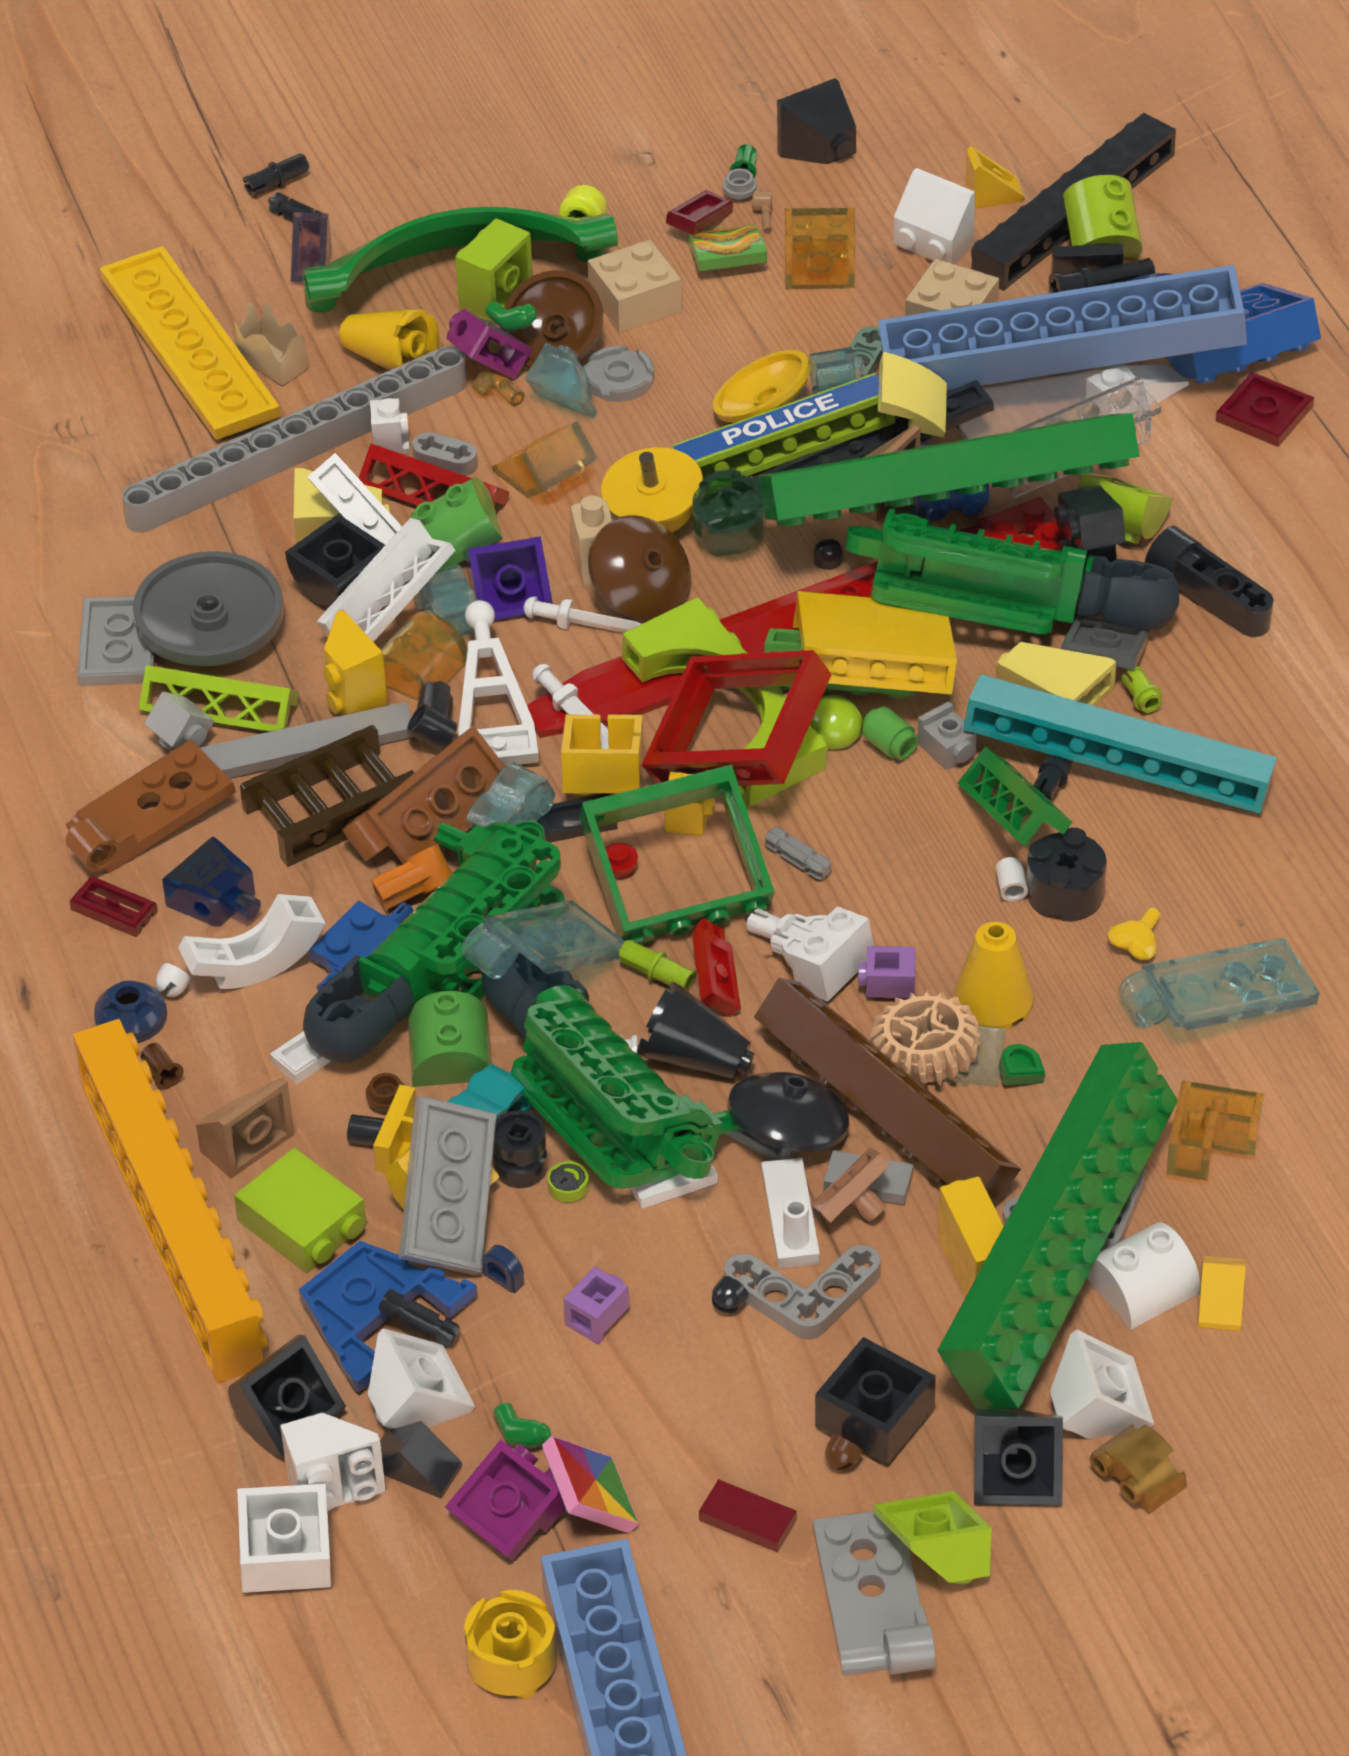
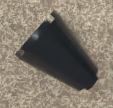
M671 982L670 989L666 988L646 1025L649 1028L648 1033L651 1034L648 1041L641 1038L637 1049V1054L647 1059L732 1079L736 1077L738 1072L743 1075L746 1074L755 1053L749 1051L751 1042L675 982Z

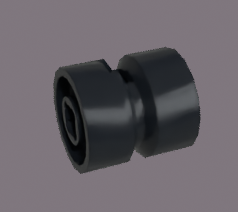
M523 1110L510 1111L501 1115L495 1123L493 1144L495 1171L499 1175L498 1179L509 1187L519 1189L538 1184L545 1177L548 1170L546 1132L543 1121L532 1112Z

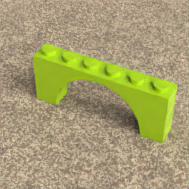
M698 597L623 633L622 659L642 682L663 675L683 673L690 657L747 653L741 647L737 636L732 632L729 633L720 623L716 612L712 608H707ZM780 686L737 688L754 704L762 722L756 736L743 749L764 748L786 699ZM809 726L784 784L739 786L743 800L748 807L824 770L828 744L823 734Z

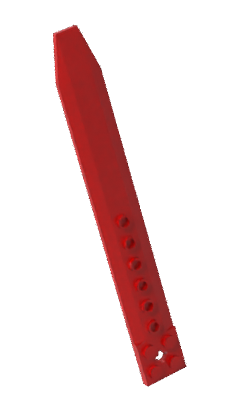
M1041 496L977 520V524L959 530L977 535L979 529L985 530L984 536L1006 540L1007 535H1012V542L1034 546L1035 540L1041 541L1040 547L1058 550V541H1062L1061 528L1057 527L1054 512ZM1024 533L1032 534L1033 537H1028ZM878 561L798 591L871 598ZM798 591L722 618L720 623L729 633L732 632L737 636L741 647L747 654L764 653V643L770 628L799 630V628H793ZM622 656L585 669L562 684L564 686L569 683L573 684L578 689L577 698L594 715H601V723L604 726H608V715H643L669 705L683 673L663 675L642 682L625 663ZM550 692L545 693L527 705L534 722L535 732L539 738L564 734L565 718L568 713L564 709L558 712L554 709L552 705L553 696Z

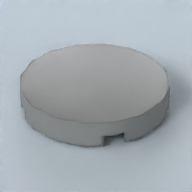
M620 345L605 347L594 352L589 357V362L584 365V382L586 388L594 396L603 400L616 402L633 400L644 395L652 387L654 366L651 358L641 350L636 349V352L628 351V346Z

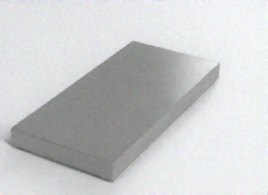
M425 1096L415 1099L399 1259L474 1276L481 1273L496 1123L495 1113Z

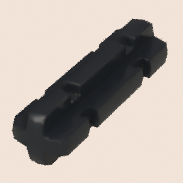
M276 192L268 200L270 211L278 215L283 214V217L304 227L308 226L309 229L321 233L329 225L326 213L319 210L314 212V208L293 198L289 199L288 196Z
M389 1289L385 1293L379 1304L380 1312L391 1318L394 1315L400 1317L399 1322L427 1337L430 1334L436 1336L434 1340L446 1347H450L453 1344L460 1329L457 1323L447 1318L444 1321L439 1319L440 1314L412 1299L409 1302L403 1300L404 1295L393 1289Z

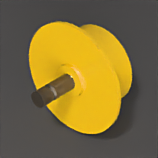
M645 448L625 455L609 468L602 481L601 494L602 499L607 501L610 513L615 517L619 518L628 515L647 517L674 532L681 528L690 518L693 505L697 502L702 492L703 477L698 464L687 454L671 448Z

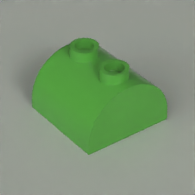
M476 477L464 484L451 486L446 494L432 502L421 503L410 516V518L420 520L432 539L449 542L456 550L438 570L440 574L464 561V550L492 545L503 538L490 491ZM432 552L429 557L431 558L436 552Z
M442 991L425 996L413 1005L412 1011L408 1014L412 1087L467 1083L476 1072H481L485 1067L492 1064L488 1013L485 1005L478 998L459 991Z

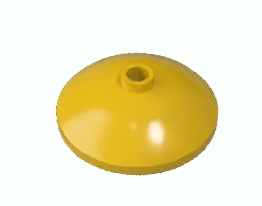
M783 350L761 357L746 365L731 376L716 393L713 400V410L717 417L722 421L735 423L793 402L808 381L811 371V363L805 353L798 350Z

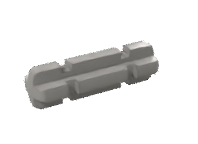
M776 826L767 832L765 845L776 853L782 851L780 853L782 857L804 871L809 869L808 874L814 878L823 880L831 873V860L822 854H817L816 856L817 851L794 836L788 838L789 833Z

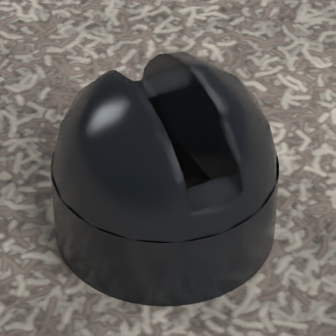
M825 537L816 543L814 548V563L821 569L831 570L842 564L843 549L838 540Z
M730 1276L721 1277L712 1291L713 1306L725 1314L736 1312L749 1298V1293L744 1285Z

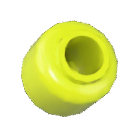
M578 185L570 189L560 204L559 215L582 218L603 214L607 210L606 199L595 187Z

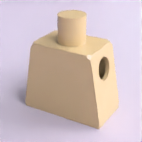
M595 495L586 496L582 499L581 503L573 504L570 507L571 545L583 589L594 587L588 569V554L591 543L598 531L612 521L607 501Z

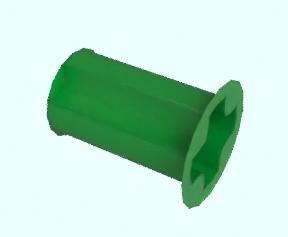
M749 144L741 145L737 150L735 163L731 165L730 171L746 169L755 178L756 148Z

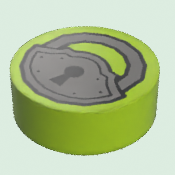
M573 1161L560 1162L554 1165L548 1172V1190L556 1200L575 1202L587 1194L589 1190V1174L587 1169L580 1163Z

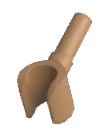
M754 190L752 210L761 211L764 233H770L772 231L770 218L773 210L771 202L772 193Z

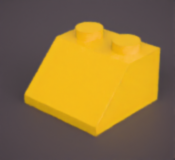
M344 609L336 612L324 647L325 666H323V674L328 684V693H326L325 697L329 708L334 714L339 713L343 716L388 706L383 652Z

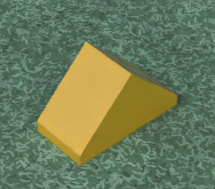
M972 145L966 149L965 188L975 191V209L1021 202L1025 198L1016 175Z
M1203 1256L1198 1328L1241 1331L1246 1269L1245 1259Z

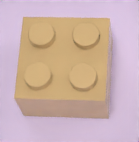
M651 240L636 243L635 245L588 260V281L600 297L603 312L619 333L682 312L681 278Z
M935 259L905 300V316L997 302L999 298V278Z

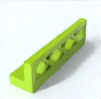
M146 665L138 710L151 712L154 705L150 704L153 683L167 685L173 694L184 697L194 690H200L204 692L211 702L201 710L207 714L215 708L219 714H207L214 720V723L271 732L287 728L290 705L298 706L300 692L289 688ZM176 687H182L186 689L179 693ZM212 693H218L222 695L215 699ZM230 696L239 697L247 708L235 718L228 717L219 705ZM247 698L255 699L258 701L251 705ZM266 702L279 703L277 725L264 723L255 710ZM251 714L255 721L244 720V718Z

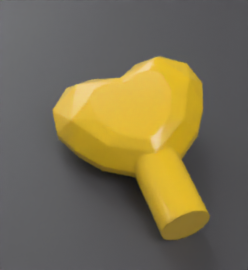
M1150 907L1139 921L1130 920L1112 926L1107 935L1110 943L1113 946L1127 950L1138 960H1150L1156 955L1157 941L1152 928L1161 918V914L1156 908Z

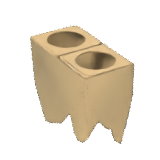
M268 301L265 303L260 322L253 304L249 302L247 316L244 317L242 325L239 326L234 321L236 347L249 365L279 385L284 386L308 369L304 335L298 336L292 323H287L282 327L279 326Z

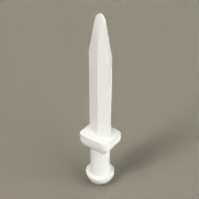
M530 597L525 601L523 607L525 614L529 618L533 619L534 616L554 619L557 620V625L565 630H568L570 623H576L625 633L641 625V623L573 609V600L569 599L563 600L559 606L540 602L537 597Z
M540 664L534 668L532 672L533 681L536 684L541 683L553 696L552 705L557 712L564 709L568 714L594 715L577 698L578 689L570 683L564 686L551 673V666ZM601 723V748L609 749L608 729Z

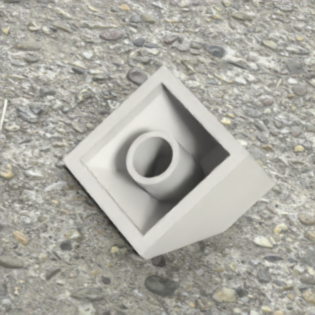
M384 1328L378 1333L368 1396L376 1410L375 1415L382 1425L389 1429H395L422 1421L430 1428L468 1414L475 1408L469 1393L442 1344Z
M1079 1330L1071 1333L1050 1390L1055 1407L1054 1415L1063 1416V1429L1077 1433L1087 1439L1117 1435L1132 1424L1137 1429L1143 1425H1148L1149 1427L1155 1425L1134 1357Z

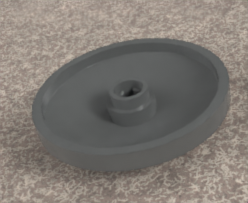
M219 551L192 553L162 564L143 580L133 602L135 627L144 644L154 653L167 660L190 666L223 665L254 654L275 636L281 625L284 610L280 585L266 567L248 557Z

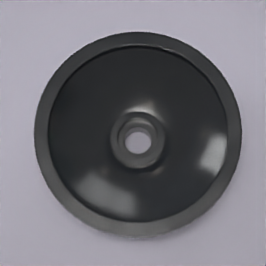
M764 1072L751 1075L733 1086L727 1102L731 1118L743 1131L764 1143L788 1150L819 1151L833 1147L844 1139L849 1126L848 1112L833 1092L818 1082L795 1073Z

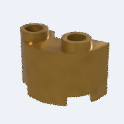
M1133 1424L1128 1426L1090 1455L1089 1460L1095 1471L1101 1476H1107L1109 1479L1117 1477L1121 1481L1119 1486L1124 1497L1132 1504L1137 1503L1148 1514L1155 1511L1187 1487L1185 1472H1176L1173 1463L1167 1456L1174 1450L1158 1432L1148 1425H1143L1139 1429L1134 1428Z

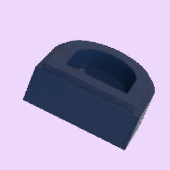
M494 1245L483 1255L482 1265L485 1276L513 1293H516L525 1285L523 1267L518 1258L509 1249L502 1245Z

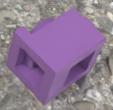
M867 946V962H859L858 986H866V997L906 998L907 1000L911 992L914 994L915 947Z
M594 1267L563 1299L565 1325L599 1345L604 1340L603 1334L629 1308L628 1286L616 1275H608Z

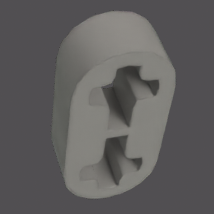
M431 432L419 434L413 439L412 450L413 458L465 476L472 474L477 469V450L471 443Z

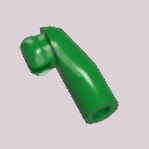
M492 301L485 309L486 316L503 330L510 333L529 327L537 319V311L530 304L507 310L497 301Z
M502 1403L496 1406L493 1411V1416L505 1440L511 1446L516 1447L519 1443L525 1448L543 1447L542 1444L551 1437V1430L547 1424L540 1423L537 1420L519 1419L511 1403Z

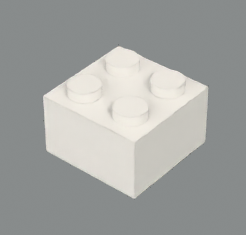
M326 1484L237 1489L242 1593L331 1587Z

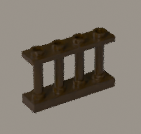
M370 725L243 782L240 785L242 808L246 814H251L263 808L280 829L277 831L280 858L289 867L348 840L341 830L415 772L410 770L397 777L393 775L378 757L380 754L378 730L374 725ZM362 763L368 767L381 783L364 792L360 791L345 772ZM331 778L347 800L328 808L311 786ZM295 793L299 795L314 814L296 823L292 821L278 803V801Z

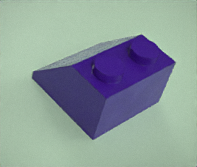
M541 536L464 550L474 601L482 600L488 602L494 609V620L526 615L523 607L525 601L530 597H537L540 602L553 604Z

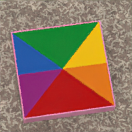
M551 1436L542 1444L543 1451L569 1514L626 1533H630L639 1525L612 1456L555 1436Z

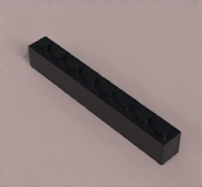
M1146 113L1127 123L1120 132L1107 139L1102 146L1090 155L1085 156L1079 164L1070 171L1065 172L1048 188L1043 189L1029 203L1021 206L1006 221L999 223L983 239L978 240L971 249V270L999 278V289L1002 291L1006 290L1049 256L1054 246H1061L1071 238L1063 197L1064 192L1071 185L1092 176L1116 175L1127 179L1133 189L1174 157L1176 129Z

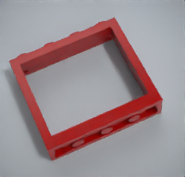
M814 650L690 657L641 766L656 784L668 781L670 772L697 774L732 765L739 786L784 784L832 673ZM792 685L764 748L687 751L714 689Z

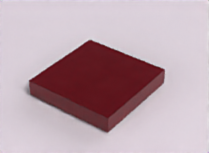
M1251 372L1217 410L1216 422L1279 447L1314 407V397Z

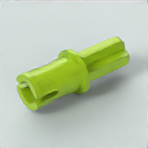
M626 940L619 950V960L647 974V978L650 981L657 979L669 986L671 982H675L687 991L690 990L695 981V970L668 959L667 954L663 951L656 953L632 940Z

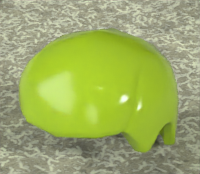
M829 695L821 698L810 726L815 731L823 734L829 749L837 750L848 748L859 738L862 732L863 719L856 705L844 696Z

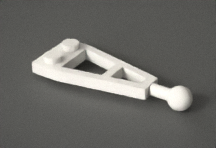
M474 601L465 611L466 622L474 629L476 640L469 641L458 736L472 727L475 697L507 694L519 725L477 730L505 766L538 763L539 753L533 719L499 638L490 637L489 627L495 619L494 609L486 601ZM493 657L500 676L477 678L479 658Z

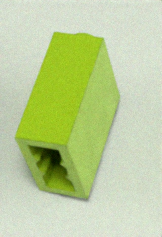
M295 1147L234 1195L238 1222L306 1274L318 1264L328 1261L334 1251L349 1239L356 1238L367 1225L364 1199Z

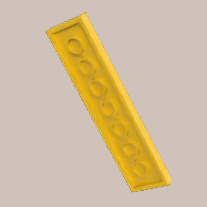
M164 246L100 267L102 281L215 440L281 417L279 404Z

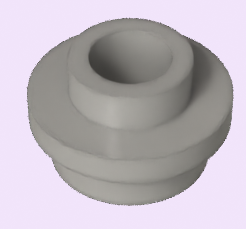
M746 169L731 170L723 181L724 193L736 200L746 199L753 195L754 190H757V182L753 174Z

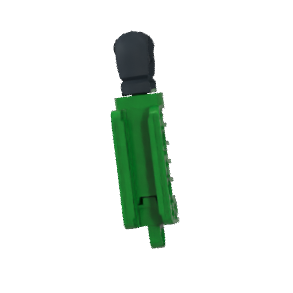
M889 508L882 530L865 526H851L847 529L845 549L847 551L878 558L871 598L883 604L1035 634L1050 633L1054 620L1073 624L1078 598V615L1093 618L1100 614L1106 621L1139 629L1162 628L1174 617L1179 605V586L1173 573L1168 569L1150 563L1115 559L1109 562L1104 556L1090 554L1084 569L1087 550L1063 546L1062 551L1040 547L1041 541L1035 540L1034 546L1012 542V535H1007L1006 540L984 536L985 530L979 529L976 535L956 531L957 525L951 524L950 529L930 526L929 519H922L910 513L896 515L895 509Z
M497 821L490 823L487 827L477 824L469 833H466L449 824H439L437 827L438 833L434 836L433 840L435 843L458 854L459 867L366 958L355 955L342 968V972H337L312 997L306 1006L303 1020V1031L310 1047L317 1054L330 1061L350 1063L367 1055L396 1027V1022L399 1023L405 1017H408V1014L413 1009V1005L425 996L442 991H459L481 1000L485 996L482 989V977L480 979H469L466 977L467 974L473 971H482V966L492 949L507 941V939H526L537 943L565 914V897L563 893L549 885L558 876V872L561 869L560 851L554 844L545 840V830L542 825L534 821H523L516 825ZM540 904L546 905V906L541 910V905H540ZM521 923L533 925L528 931H517L514 929L515 926ZM365 994L375 1000L371 1002L361 997V995Z
M512 939L492 949L482 966V989L492 1006L509 1023H513L515 1029L525 1039L523 1050L527 1056L514 1060L510 1072L511 1076L525 1088L523 1096L601 1180L614 1188L627 1189L670 1179L678 1174L692 1179L707 1177L712 1166L714 1150L719 1135L742 1130L733 1121L728 1110L713 1113L702 1101L694 1103L688 1095L679 1097L676 1092L669 1089L663 1079L647 1066L645 1060L629 1047L625 1039L618 1035L611 1025L595 1012V1009L589 1003L587 989L578 980L573 979L568 969L546 947L531 940ZM548 1095H553L558 1099L550 1098ZM593 1143L600 1144L604 1147H597Z

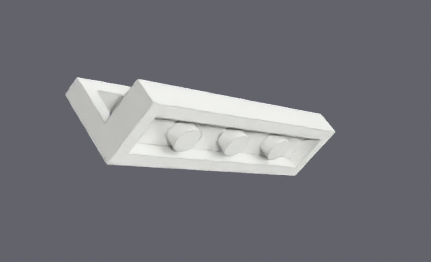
M410 518L316 622L328 637L336 612L344 609L374 642L456 550L449 542L432 539L420 520ZM432 552H436L431 558L427 559ZM411 580L408 584L402 586L406 581Z

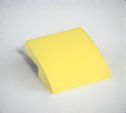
M883 352L879 362L878 412L908 418L909 428L916 425L920 427V433L944 438L946 433L947 383L937 374L916 362Z

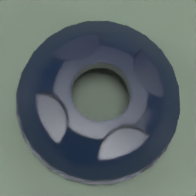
M130 980L122 981L106 989L97 999L94 1008L96 1026L120 1019L126 1034L133 1032L137 1043L144 1042L157 1035L163 1029L168 1015L164 998L155 987L147 983ZM125 993H134L139 996L135 1003L124 1005L117 1001Z

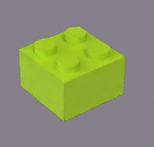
M495 219L485 229H482L477 237L465 248H462L455 256L460 311L467 309L495 323L485 315L486 307L492 301H497L504 307L513 291L521 283L533 276L530 232Z

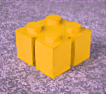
M566 714L561 750L562 793H573L578 796H587L592 793H612L614 795L640 788L642 777L641 764L644 757L643 715H608L609 749H602L601 715Z

